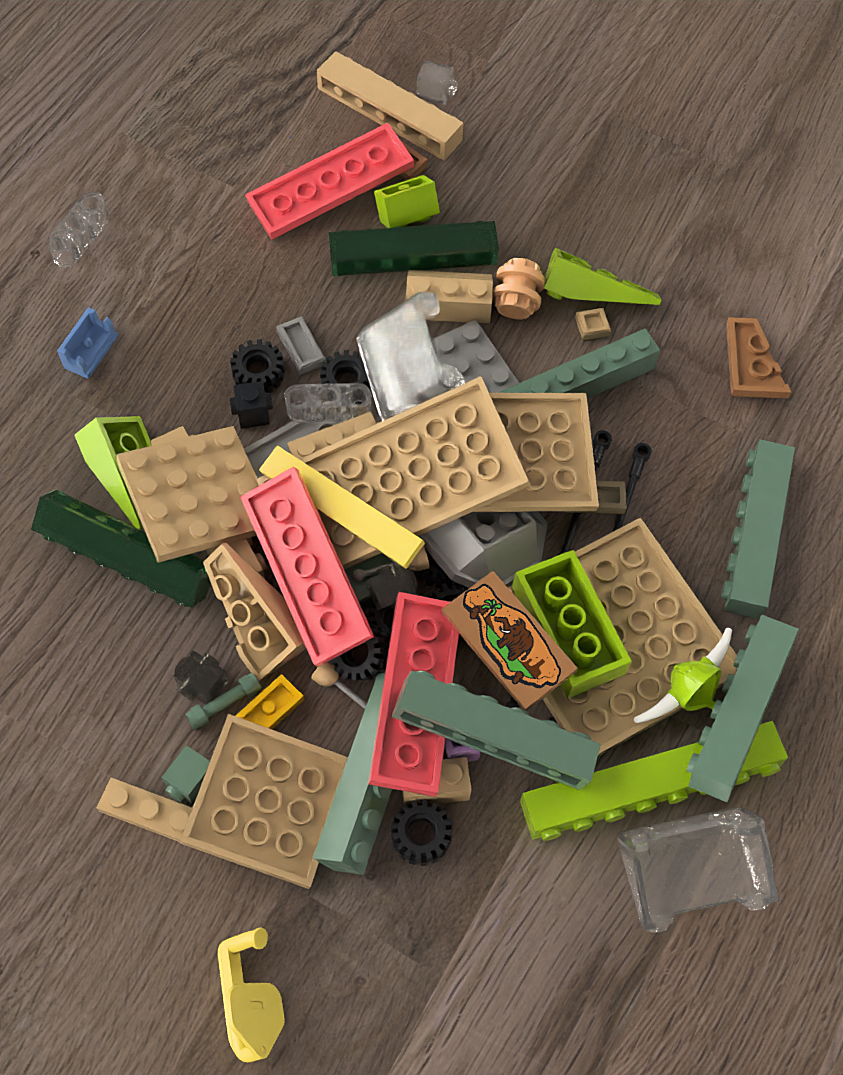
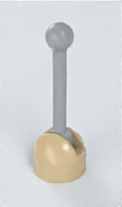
M424 546L408 566L410 570L421 571L429 568V561ZM392 562L367 570L356 569L353 572V578L356 581H362L365 576L401 567V565Z
M328 661L317 667L311 677L316 683L325 687L336 685L364 709L366 708L367 702L339 680V674L334 670L337 667L335 664H331Z

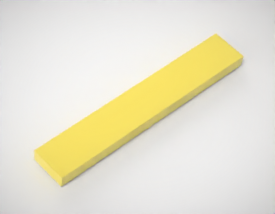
M278 445L259 469L263 475L272 479L292 467L297 468L319 512L405 569L408 568L425 544L421 538Z

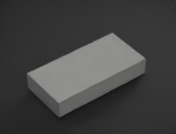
M302 316L276 326L277 333L300 375L321 367L323 362L326 363L325 356Z

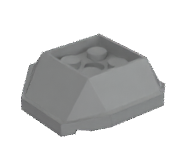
M473 511L418 537L425 542L424 548L451 581L466 587H472L490 572L494 571L503 583L509 587L513 584L515 572L541 562L547 521L538 511Z

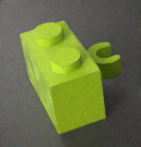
M425 175L374 191L380 222L390 230L404 229L409 223L415 221L424 222L431 219V216L440 213L435 182Z

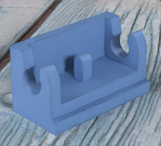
M87 308L57 350L64 369L87 379L90 378L119 336L108 317L102 322L94 309Z

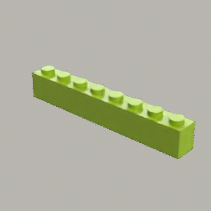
M773 721L760 724L735 786L750 780L749 776L761 773L762 777H766L781 770L780 767L788 756ZM697 742L593 772L591 782L580 790L558 782L522 793L520 804L532 840L541 837L542 841H549L561 836V831L574 828L575 832L591 828L594 825L593 822L605 819L606 822H614L625 817V812L637 809L638 813H644L656 808V803L668 800L669 804H675L687 799V794L699 790L689 787L691 773L686 770L693 753L700 755L703 746ZM699 791L700 795H705V794H706V793H703V792Z

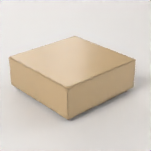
M604 308L576 312L575 319L582 341L610 336L611 329Z

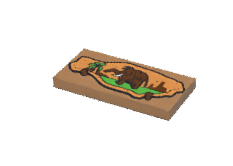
M494 571L490 572L442 608V614L525 711H528L578 670L575 664Z

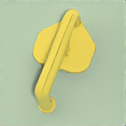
M261 927L221 942L218 948L228 1040L238 1059L243 1062H255L267 1058L285 1023L282 998L278 989L271 983H244L240 951L250 947L260 950L266 946L268 934Z

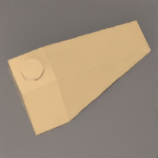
M226 542L222 543L203 564L215 595L218 599L222 600L228 614L225 620L228 628L233 627L239 645L236 646L239 657L250 672L255 675L257 680L262 681L299 655L306 646L285 598Z

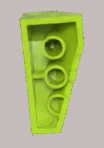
M554 248L546 271L544 289H547L546 293L551 297L562 300L564 296L577 300L660 305L662 301L657 293L629 280L617 281L618 277L605 269L594 271L592 266L588 264V261Z
M140 416L95 418L75 434L84 460L137 530L144 529L116 462L117 454L151 446L150 438Z

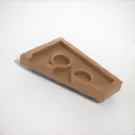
M729 317L726 327L731 396L789 399L792 392L789 385L784 383L780 375L782 370L778 362L773 360L769 351L770 345L758 319Z

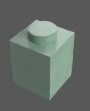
M186 745L161 777L167 787L165 792L179 803L185 799L193 805L210 761Z

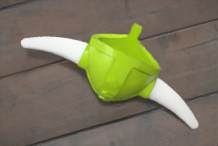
M726 628L715 648L700 661L677 663L673 667L671 689L667 692L666 696L651 709L636 716L634 722L641 723L655 719L680 705L687 711H694L704 707H709L713 710L716 703L713 701L722 673L718 666L728 650L732 629Z

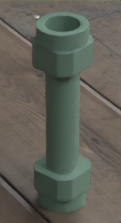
M250 673L238 679L239 685L205 706L200 707L198 704L185 713L193 729L197 730L200 727L206 726L210 723L208 718L245 695L249 699L257 694L262 687L255 675Z

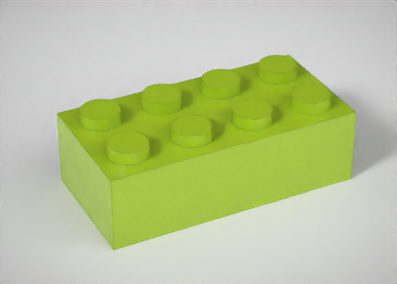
M574 550L515 572L512 589L517 599L578 668L573 676L560 685L567 699L626 674L632 661Z

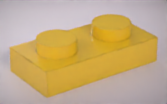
M281 674L243 708L236 717L269 729H274L304 701V695Z

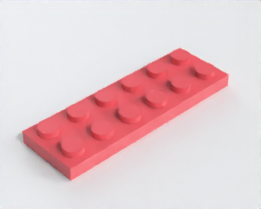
M387 122L245 194L272 240L415 167L414 159Z
M292 467L242 495L240 498L314 666L319 667L375 637L299 470Z
M399 592L397 595L369 785L434 797L438 794L445 738L392 717L403 682L411 670L425 671L432 674L436 680L446 684L453 683L459 633L442 614V608L450 603L448 601Z

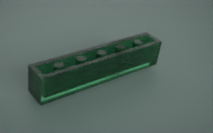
M495 221L329 232L332 276L497 265L499 245Z
M59 490L40 496L31 530L41 534L45 540L62 544L68 547V550L74 554L84 555L94 560L101 567L111 568L121 573V576L125 579L137 581L147 586L154 593L164 594L174 599L178 605L192 608L206 599L211 582L203 564L204 560L188 554L158 563L146 532Z

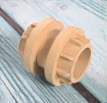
M524 258L510 259L497 270L496 281L499 285L493 289L492 300L501 315L511 319H527L540 308L541 296L538 293L544 289L546 279L539 265Z

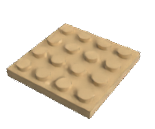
M489 393L531 486L474 512L596 511L599 507L586 393Z
M234 426L117 454L116 462L158 563L217 547L225 542L228 544L257 536L240 498L242 495L258 487L257 476Z
M228 714L179 843L309 889L319 864L318 861L313 859L348 757Z

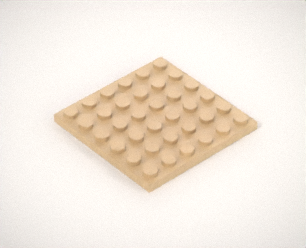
M641 517L575 551L632 661L626 674L568 699L561 686H558L543 698V701L561 729L572 733L581 732L591 737L592 741L601 744L598 757L683 709L680 705L655 719L641 723L634 722L636 716L651 709L666 696L667 692L671 689V673L677 663L700 661L715 648L723 636ZM512 585L509 586V590L515 595ZM730 644L722 662L718 666L722 673L717 689L724 685L728 674L735 676L738 669L733 667L737 654Z

